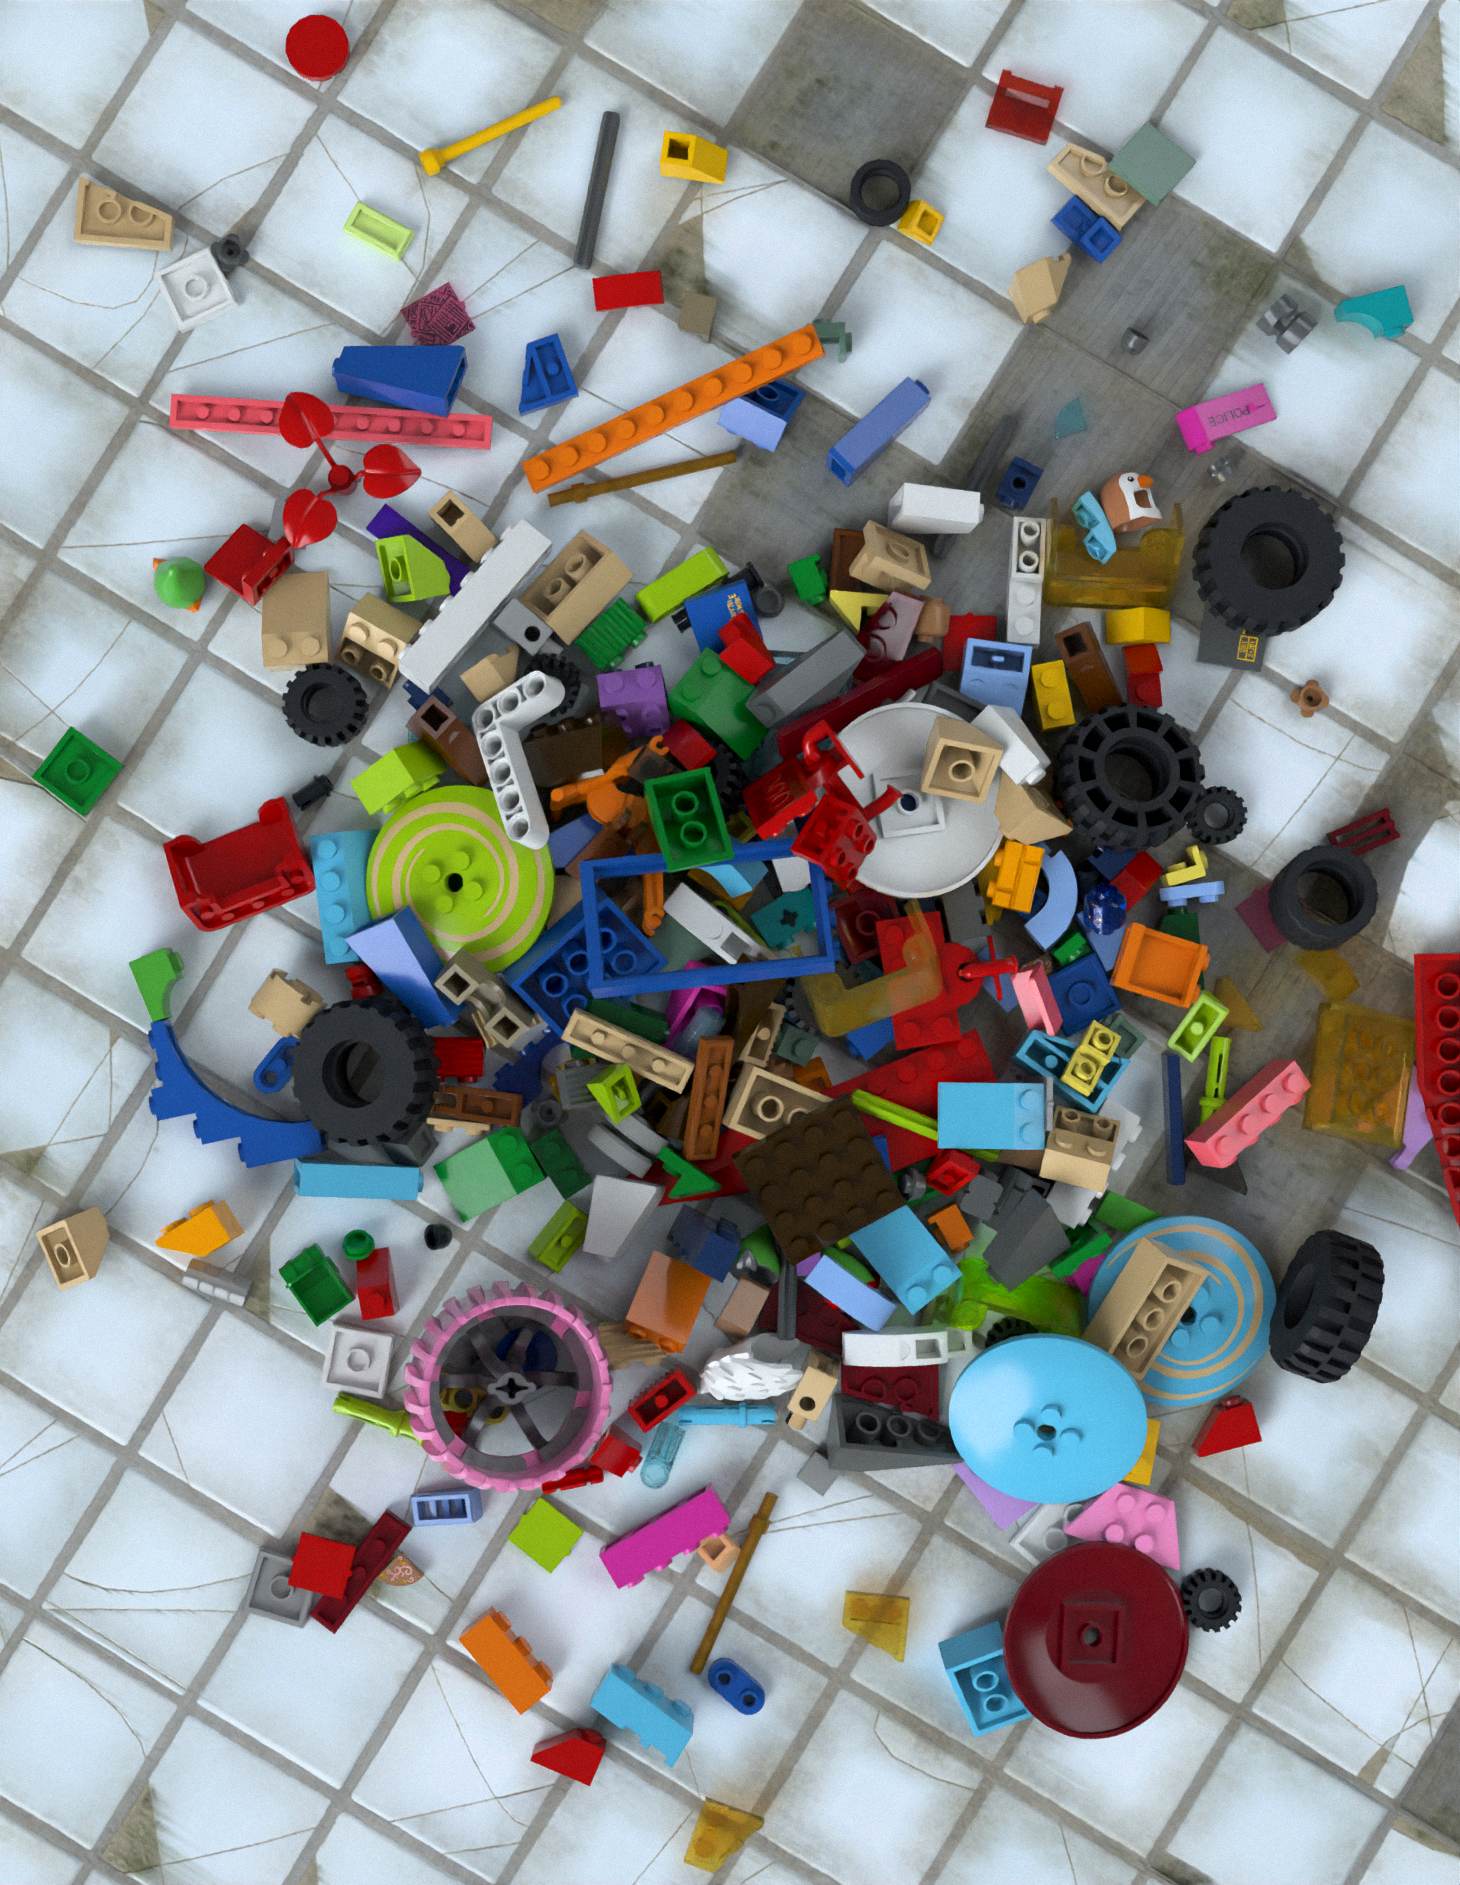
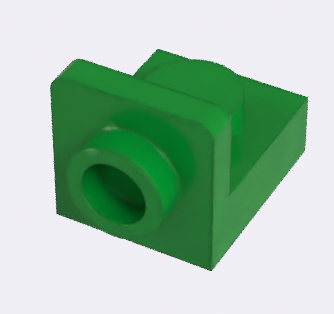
M1071 929L1049 952L1061 966H1064L1091 950L1085 944L1086 940L1079 932Z

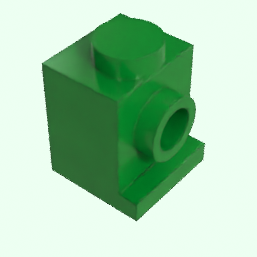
M818 553L788 564L787 571L800 605L808 603L809 607H814L827 601L825 587L829 586L823 568L817 569L816 567L820 563Z

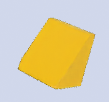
M915 200L909 203L897 229L931 246L945 217L925 201Z

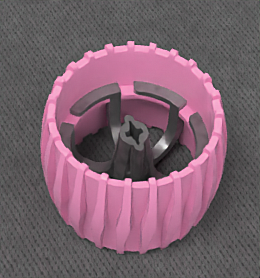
M494 1281L489 1290H483L481 1285L468 1288L466 1290L467 1296L458 1300L456 1297H451L443 1303V1311L436 1317L430 1315L424 1322V1333L420 1339L415 1337L410 1347V1354L413 1355L412 1363L408 1362L405 1364L403 1378L404 1382L410 1384V1387L403 1391L405 1409L412 1413L409 1417V1423L415 1437L422 1440L421 1445L424 1451L433 1461L440 1462V1466L445 1472L456 1479H464L465 1483L479 1489L486 1490L492 1487V1490L497 1492L513 1493L516 1491V1488L534 1490L541 1488L542 1483L560 1480L566 1476V1471L574 1465L581 1464L587 1458L585 1454L594 1443L599 1442L602 1436L600 1431L605 1418L610 1416L609 1396L610 1392L613 1391V1378L608 1374L607 1366L610 1364L608 1352L604 1347L600 1348L598 1345L600 1334L592 1323L586 1326L582 1323L584 1318L583 1312L577 1306L571 1303L569 1306L562 1308V1295L550 1289H547V1291L538 1296L536 1284L521 1282L513 1290L509 1289V1281ZM497 1316L527 1317V1320L513 1341L505 1360L501 1361L487 1343L478 1324L483 1320ZM542 1325L553 1330L564 1342L572 1356L576 1372H523L521 1362L533 1336ZM466 1332L479 1358L487 1369L486 1373L440 1374L442 1364L449 1351ZM511 1378L515 1385L510 1392L507 1393L504 1389L499 1388L502 1385H507L508 1379ZM536 1386H570L576 1389L572 1411L559 1432L547 1441L536 1428L522 1400L527 1393L535 1392ZM473 1388L486 1392L468 1421L461 1438L453 1432L443 1414L439 1389ZM507 1405L534 1450L513 1456H497L479 1451L475 1447V1443L491 1412L497 1406Z

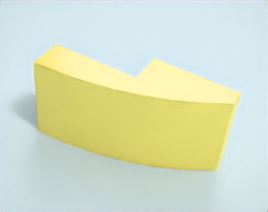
M1093 1020L1059 1080L1088 1097L1093 1092L1104 1067L1110 1062L1121 1036Z

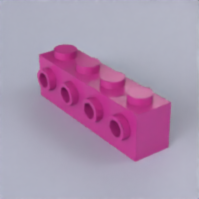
M711 1482L601 1547L599 1557L618 1589L625 1585L628 1588H632L645 1579L644 1574L652 1569L658 1572L669 1566L673 1562L671 1558L683 1552L684 1555L695 1551L700 1547V1541L706 1537L716 1538L729 1529L727 1525L731 1523V1515Z

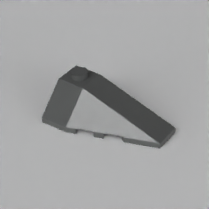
M844 627L759 682L745 706L766 728L779 730L834 700L867 650Z
M834 1392L826 1439L829 1469L865 1472L957 1464L964 1461L955 1447L949 1427L925 1418L920 1421L904 1415L902 1410L894 1406L890 1410L875 1404V1402L845 1393Z

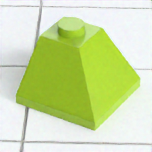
M406 534L375 540L388 604L450 594V575L445 568L444 561L412 536Z

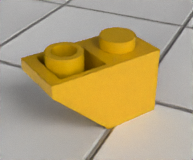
M664 131L660 157L661 176L724 185L729 151L697 135Z

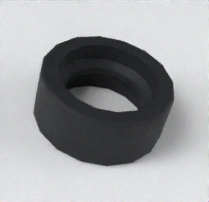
M877 159L865 163L857 170L851 181L849 200L853 212L861 221L870 226L884 227L894 224L904 215L909 205L911 184L908 175L901 166L890 160ZM877 175L886 176L897 184L899 198L896 204L889 210L876 211L867 207L863 202L861 190L865 181L870 177Z

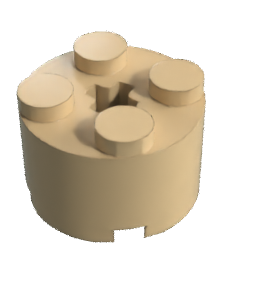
M273 968L251 999L248 1009L259 1018L264 1019L266 1017L274 1023L272 1028L286 1038L292 1035L301 1040L302 1029L307 1023L315 1022L314 1016L322 1009H325L327 1003H323L324 999L301 980L285 979L288 974L287 972Z

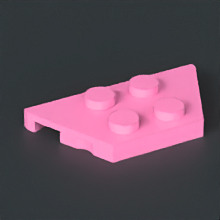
M1120 1481L1107 1491L1091 1498L1083 1506L1084 1510L1071 1523L1067 1521L1063 1525L1062 1530L1066 1534L1087 1541H1108L1125 1544L1148 1555L1158 1564L1179 1571L1180 1558L1175 1503L1170 1497Z

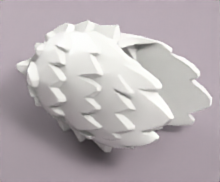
M775 1332L764 1333L740 1340L733 1346L716 1349L699 1373L701 1393L710 1392L718 1400H723L724 1398L743 1401L745 1399L757 1400L770 1396H779L793 1390L802 1378L804 1371L793 1369L791 1364H777V1362L794 1354L793 1349L801 1345L800 1340L795 1338L791 1341L779 1340Z

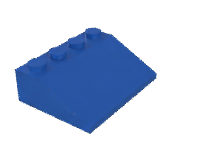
M597 885L605 979L658 973L669 963L668 960L603 889ZM583 900L578 902L543 934L520 959L502 972L509 985L560 1037L575 1007L584 1010L591 993ZM633 995L616 996V997L621 998V999H624V1000H628V999H629L630 997H632Z

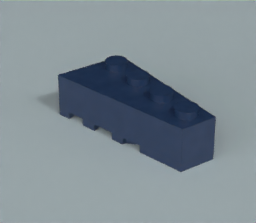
M683 1204L666 1237L669 1241H672L671 1244L674 1247L678 1248V1252L685 1256V1260L692 1268L721 1283L725 1280L741 1249V1233L738 1232V1225L723 1217L717 1221L686 1204Z

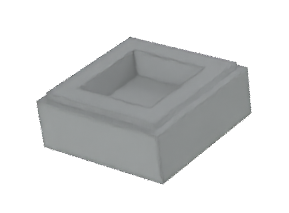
M815 1449L798 1472L797 1478L823 1497L842 1470L829 1469L828 1458Z

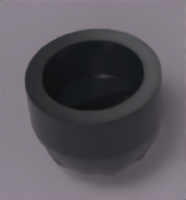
M441 1223L428 1225L424 1233L425 1243L431 1250H439L449 1246L453 1237L451 1229Z

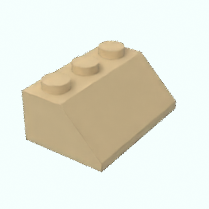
M581 530L517 600L554 630L552 633L569 646L582 634L590 622L604 610L605 606L614 596L624 589L634 574L613 551L584 530Z

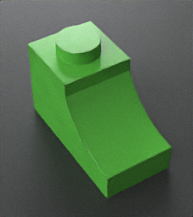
M162 948L129 962L152 1022L172 1018L170 1011L171 991L175 983L184 978L181 972L184 969V964L177 951L173 952L172 948Z

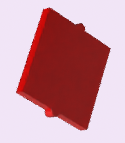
M969 612L967 615H950L948 633L943 637L942 671H961L964 643L968 638L996 642L997 616L973 615L972 612Z
M302 1532L296 1554L291 1557L293 1566L287 1585L342 1600L348 1578L353 1574L351 1567L357 1546Z

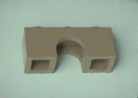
M463 947L440 969L434 985L458 1006L464 1000L475 1004L484 1015L485 1024L483 1028L506 1048H509L530 1027L535 1011Z

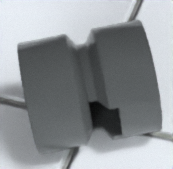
M1285 292L1260 318L1256 325L1268 336L1275 335L1276 344L1289 355L1314 329L1318 322L1306 311H1297L1298 304ZM1282 317L1290 321L1286 327L1280 321Z

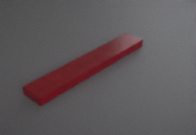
M933 646L777 730L779 755L787 761L802 753V740L805 733L823 719L837 734L861 715L878 708L887 698L897 701L910 688L916 691L932 682V680L938 679L942 676L941 651ZM826 735V736L823 737L821 740H819L818 742H816V745H817L818 743H820V742H822V741L828 739V738H829V735Z

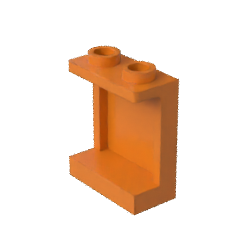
M1130 922L1127 925L1109 985L1178 1007L1189 1008L1190 1004H1195L1199 997L1201 985H1198L1197 982L1200 972L1205 973L1209 965L1210 954L1207 953L1208 945L1197 944L1146 928L1142 924Z
M653 1250L621 1329L627 1331V1335L639 1341L646 1339L656 1343L657 1347L664 1352L671 1354L675 1352L682 1353L712 1278L686 1263Z

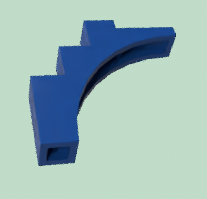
M171 1020L150 1023L152 1030L148 1031V1039L151 1048L156 1049L158 1062H155V1072L158 1080L163 1082V1087L151 1089L152 1096H149L150 1111L152 1115H156L157 1121L196 1113L197 1119L193 1121V1128L197 1139L201 1138L202 1145L240 1137L241 1143H238V1153L241 1162H246L247 1168L313 1155L328 1150L325 1133L320 1134L313 1128L312 1120L286 1121L269 1119L246 1112L225 1101L209 1088L189 1065L178 1045Z

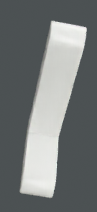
M533 671L479 705L473 712L471 719L506 833L511 840L534 850L542 848L547 843L550 833L518 731L561 704L565 695L562 683L541 671Z

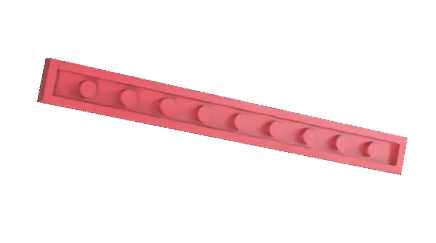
M171 394L169 426L172 429L282 436L279 429V416L284 401ZM326 404L333 414L335 428L330 435L320 439L491 451L492 416L449 413L448 418L415 410Z

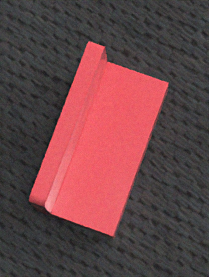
M1042 963L1020 968L1017 974L1010 973L1009 977L1029 1031L1046 1029L1049 1037L1055 1036L1063 1020Z

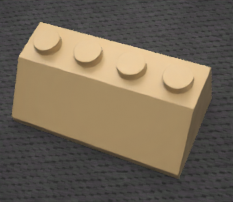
M1143 1236L1080 1339L1112 1355L1130 1372L1134 1379L1142 1381L1203 1284L1209 1271L1170 1246Z

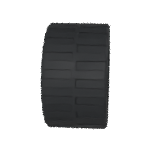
M1335 845L1314 846L1309 850L1299 853L1280 870L1281 872L1275 876L1272 881V887L1269 889L1268 911H1270L1271 920L1279 930L1278 932L1293 945H1298L1302 949L1309 951H1325L1346 943L1370 923V919L1375 915L1377 909L1376 904L1379 895L1377 893V882L1369 866L1358 855L1351 853L1350 850L1339 848ZM1308 872L1322 873L1333 878L1342 887L1348 902L1347 916L1339 925H1325L1313 920L1304 912L1297 897V882L1303 874Z

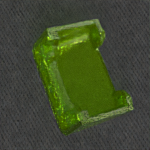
M966 1257L957 1263L956 1266L963 1275L949 1286L947 1299L941 1314L948 1326L964 1331L976 1330L985 1320L987 1310L1039 1324L1038 1327L1047 1333L1081 1339L1080 1298L1073 1287L1071 1288L1067 1284L1032 1275L1009 1293L1001 1283L994 1285L986 1275L984 1269L988 1266L985 1260Z

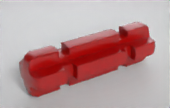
M590 1465L585 1470L584 1467L566 1471V1476L560 1480L542 1483L541 1488L544 1494L556 1492L557 1489L564 1491L586 1486L588 1482L591 1485L601 1483L604 1480L603 1469L596 1465Z

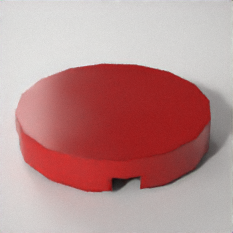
M309 15L299 19L290 28L286 37L285 52L291 66L301 77L310 81H327L345 69L350 58V43L343 27L336 20L325 15Z

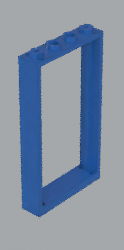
M797 837L732 844L735 855L734 859L695 868L798 857L790 850ZM662 853L579 862L590 988L593 998L598 999L835 972V961L841 960L839 940L832 941L831 929L837 928L835 908L828 909L827 897H833L831 878L824 877L822 867L808 861L820 955L605 979L596 879L658 873L668 870Z

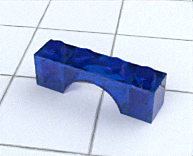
M549 1025L542 1030L545 1037L537 1044L530 1041L518 1052V1055L521 1057L519 1061L513 1066L507 1062L494 1074L498 1080L492 1086L497 1091L524 1095L522 1110L544 1091L540 1071L545 1056L557 1045L566 1043Z

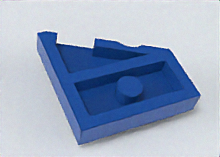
M558 333L527 343L526 363L522 378V394L519 403L521 417L579 397Z

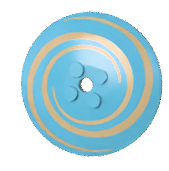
M1187 1214L1170 1215L1148 1221L1124 1235L1113 1245L1101 1261L1089 1287L1086 1303V1325L1088 1327L1101 1303L1108 1295L1143 1236L1170 1246L1206 1268L1209 1274L1189 1304V1307H1192L1194 1311L1191 1320L1188 1322H1180L1179 1320L1143 1380L1135 1379L1142 1392L1144 1400L1155 1404L1189 1406L1216 1399L1246 1379L1256 1368L1269 1346L1270 1320L1276 1305V1292L1271 1273L1254 1245L1242 1234L1220 1221L1204 1216Z

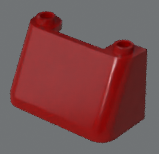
M283 796L267 800L263 803L257 812L259 822L203 844L196 837L189 835H179L163 844L180 908L199 930L204 932L220 930L305 896L316 889L312 862L290 807Z

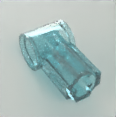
M706 1005L700 1007L684 1032L674 1035L670 1040L669 1050L694 1061L696 1065L700 1036H717L726 1022L724 1017Z
M661 1421L641 1467L640 1476L645 1486L658 1489L667 1483L686 1430L668 1422ZM652 1464H658L664 1469V1475L660 1479H651L646 1474L647 1467Z

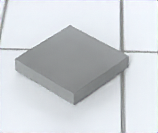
M265 1546L260 1547L241 1609L242 1611L304 1628L315 1592L287 1585L293 1566L292 1554Z

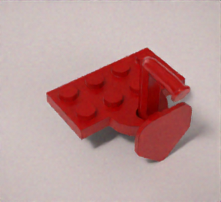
M824 719L805 733L802 740L804 755L802 760H799L797 756L787 761L783 760L741 791L754 828L763 840L769 836L775 837L786 829L787 823L795 817H803L814 809L815 803L819 801L815 790L821 785L830 796L856 806L868 823L890 808L899 798H903V794L898 789L888 784L887 790L881 796L863 808L837 772L849 764L860 780L865 776L846 746ZM829 735L836 746L831 750H820L816 742Z
M940 911L875 922L897 1050L962 1040L956 1007L969 1003L978 994L983 983V977L987 976L993 977L997 1000H1003L999 974L1018 973L1019 965L1015 955L1012 954L1009 958L996 960L992 935L986 936L990 961L980 962L979 958L970 948L958 943H945ZM970 963L964 966L962 970L957 971L961 964ZM963 976L966 979L973 980L970 982L961 981L958 977Z

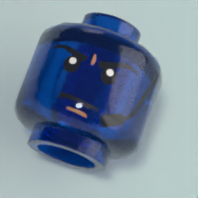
M1100 884L1094 886L1093 890L1089 891L1084 897V923L1099 935H1110L1114 930L1120 929L1126 922V896L1114 885Z

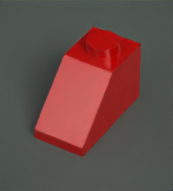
M1146 851L1139 852L1111 882L1104 884L1097 891V895L1118 916L1125 915L1148 892L1164 869Z
M389 1247L374 1249L367 1258L356 1260L357 1292L362 1321L393 1316L400 1310Z
M1240 1395L1222 1399V1404L1215 1405L1196 1436L1192 1444L1193 1452L1201 1458L1262 1441L1252 1403L1246 1398H1241Z
M611 1423L601 1436L599 1442H596L593 1446L589 1461L622 1478L626 1471L632 1474L642 1461L643 1457L639 1455L642 1451V1445L614 1423Z
M577 1727L535 1744L530 1761L590 1786L604 1755L607 1740L602 1738V1734L594 1729L585 1728L583 1730Z

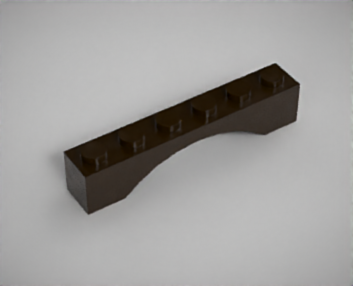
M742 952L736 964L763 960ZM786 978L726 984L724 1011L714 1036L730 1035L735 1040L730 1070L779 993ZM695 1067L681 1094L665 1086L661 1087L642 1115L657 1133L684 1141Z

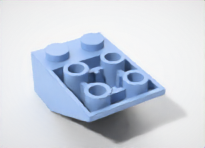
M968 638L964 643L958 692L986 706L991 704L1012 707L1021 718L1032 647Z

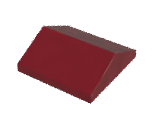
M869 887L828 905V909L835 908L837 924L835 930L849 963L852 965L880 953L875 922L901 917L892 896Z

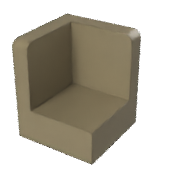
M686 291L678 329L701 335L703 342L709 344L718 309V298Z

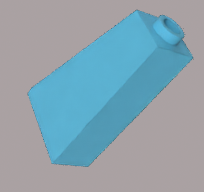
M295 1158L293 1190L299 1196L417 1200L418 1192L423 1191L424 1175L419 1173V1167L315 1158Z

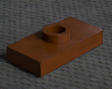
M834 528L827 593H830L831 590L861 593L862 581L850 576L849 567L865 545L863 531Z

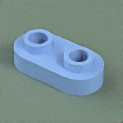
M1223 881L1159 889L1160 900L1167 901L1168 907L1187 905V898L1199 897L1200 903L1219 901V894H1225Z

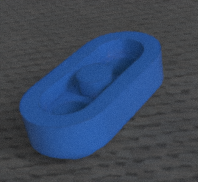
M293 1036L281 1038L255 1069L253 1075L254 1084L261 1092L267 1094L279 1092L293 1077L290 1076V1066L294 1064L295 1057L290 1058L287 1055V1049L289 1046H295L296 1042L301 1041L300 1039ZM270 1071L275 1072L277 1075V1080L274 1083H270L267 1080V1074Z
M719 1658L711 1664L708 1672L709 1684L720 1696L745 1715L756 1714L762 1709L765 1703V1692L762 1685L730 1658ZM722 1673H727L731 1678L727 1682H722L718 1677ZM751 1694L755 1700L752 1703H746L743 1701V1697Z

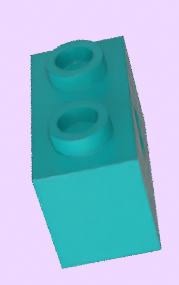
M808 886L800 891H789L750 916V919L770 949L776 946L778 951L795 942L792 937L795 933L803 929L808 934L816 929L813 897ZM784 910H787L788 913L796 912L798 915L794 920L796 924L794 927L791 928L789 924L782 926L780 920L784 917L782 914Z

